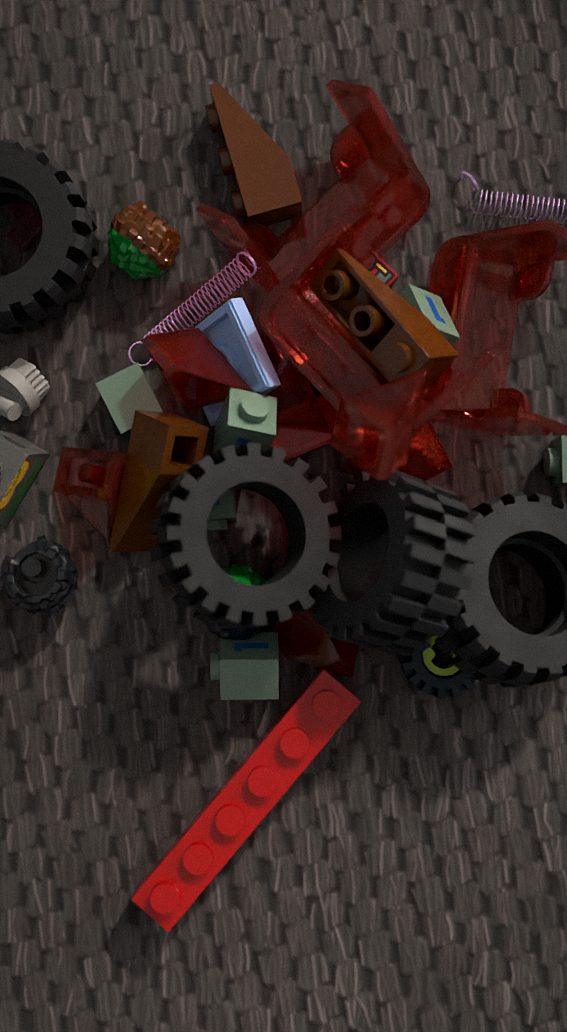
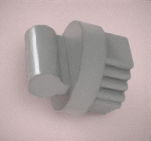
M18 358L10 366H3L0 369V415L10 421L18 419L20 415L29 416L40 406V401L50 388L48 381L44 379V376L40 374L36 366L22 358Z

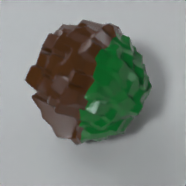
M143 201L127 205L119 213H115L111 221V227L106 233L108 236L107 249L110 252L109 262L125 270L132 279H147L156 275L162 276L165 271L169 270L176 263L175 257L180 252L181 235L174 228L172 229L167 225L166 221L153 210L146 209L147 206Z

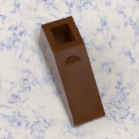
M219 83L209 85L212 103L205 105V111L212 134L223 131L221 136L224 147L217 148L224 176L233 174L237 190L230 191L236 218L241 219L245 217L249 231L301 217L302 199L288 155Z
M343 249L335 250L308 286L398 394L429 389L460 355L426 316Z
M135 410L109 544L111 551H150V548L157 545L158 536L149 535L151 521L158 518L161 514V511L155 509L160 497L171 490L169 484L203 458L209 428L175 413Z

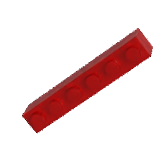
M322 666L142 879L131 900L169 932L361 703L358 696Z

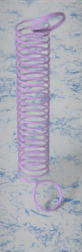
M462 171L460 178L462 179V174H465L472 180L476 188L473 190L476 197V192L479 188L475 179L466 171ZM483 190L480 191L479 206H478L477 211L474 212L475 214H477V212H478V210H479V207H480V204H481V198H482V192H483ZM488 190L485 192V203L482 212L479 213L480 215L483 213L486 205ZM491 191L490 193V204L487 213H484L485 215H487L489 212L493 191ZM497 191L496 194H495V199H496V200H495V205H494L493 212H492L491 214H489L490 216L493 215L494 210H495V207H496L497 197H498V191ZM501 192L500 195V207L498 213L495 214V217L499 214L501 208L503 192ZM508 192L506 193V196H505V200H506L505 208H504V211H503L502 215H500V217L503 216V214H504V212H505V210H506L507 200H508ZM513 193L511 194V198H510L511 205H510L509 212H508L507 216L505 215L506 218L508 217V215H509V213H510V211H511L512 201H513V195H514ZM519 194L516 195V199H515V201H516L515 210H514L513 215L510 216V218H513V216H514V214H515V212H516ZM523 194L521 195V200H520V202H521V208H520V211H519L518 216H517V217L515 216L516 219L519 217V215H520V213H521V209H522V205H523V199H524V195H523ZM529 195L526 196V201H525V202H526V209H525V212H524L523 217H522V218L520 217V219H523L524 216H525V214H526L527 206H528V201H529ZM534 195L531 197V210L529 216L525 218L526 220H528L532 212ZM537 196V198H536L537 207H536V211H535L534 217H533L532 219L530 218L531 221L535 218L536 213H537L538 203H539V196ZM543 196L542 199H541V204H542L541 212H540V215H539L538 219H535L536 221L539 220V218L541 217L542 211H543L544 196ZM548 197L547 200H546L547 210H546V213H545V216H544L543 220L540 219L541 222L544 221V219H545V217H546V215H547V212H548L549 200H550L549 197ZM552 198V201H551L552 211H551V215H550L549 219H548V220H545L546 222H548V221L550 220L551 216H552L553 208H554V203H555V198ZM559 198L557 199V202H556V206H557V204H558L556 216H555V218H554L553 221H550L551 223H553V222L555 221V219H556V217H557V214H558L559 204H560V199H559ZM563 199L561 203V207L563 205L561 217L558 222L556 221V223H559L562 218L565 206V199Z
M246 252L238 253L236 259H233L232 262H229L228 266L221 269L220 273L218 272L216 276H213L208 281L209 283H205V286L198 289L197 293L186 299L181 306H178V309L171 312L166 319H163L151 332H148V335L144 336V342L132 344L128 351L130 361L135 364L130 357V350L136 344L146 345L151 353L149 362L140 366H145L152 360L153 354L150 346L146 343V336H148L152 346L158 352L163 353V349L166 350L167 346L169 347L171 343L175 342L174 340L182 337V333H186L185 330L189 331V327L197 324V320L201 321L200 317L204 318V313L209 314L208 310L212 311V307L216 308V304H220L219 300L224 301L223 296L228 298L227 293L232 294L231 290L236 291L235 286L240 288L239 283L244 284L243 280L248 281L246 276L252 278V275L256 273V264L253 258ZM240 254L247 256L253 263L254 272L252 274L238 260ZM230 264H233L235 270L230 267ZM240 264H242L245 267L248 273L244 271ZM237 268L243 273L245 278H243V276L239 273ZM232 270L239 276L242 283L237 279ZM222 271H225L228 278L222 274ZM228 274H230L234 278L238 286L232 281ZM224 277H225L227 280H229V282L232 284V286L234 287V289H232V288L229 286V284H228L227 281L224 279ZM220 280L228 287L230 293L224 288ZM215 283H217L223 289L226 296L219 290ZM212 287H214V288L219 292V294L221 295L222 299H220V298L217 296V294H216L215 291L212 289ZM208 290L211 291V292L214 294V296L217 298L218 302H216V301L212 298V296L210 295V293L208 292ZM204 293L210 297L215 306L208 301ZM200 296H201L204 300H206V302L209 304V306H210L211 309H209V308L203 303V301L201 300ZM196 299L205 307L207 313L201 309ZM192 303L201 310L203 316L197 312ZM188 306H190L197 313L199 319H197L193 315ZM184 309H186L193 316L195 322H193L188 317ZM180 312L183 313L189 319L192 326H190L184 320ZM177 316H179L186 323L188 329H186L180 323ZM173 319H175L182 326L184 332H182L177 327ZM169 322H171L178 329L180 335H178L173 330ZM165 325L171 328V330L175 333L177 339H175L170 334V332L166 329ZM161 328L167 331V333L171 336L173 342H171L167 338V336L162 332ZM157 331L163 334V336L168 340L169 345H167L161 339ZM153 334L159 337V339L165 344L166 348H163L157 342ZM149 337H153L156 343L162 348V351H159L154 346Z

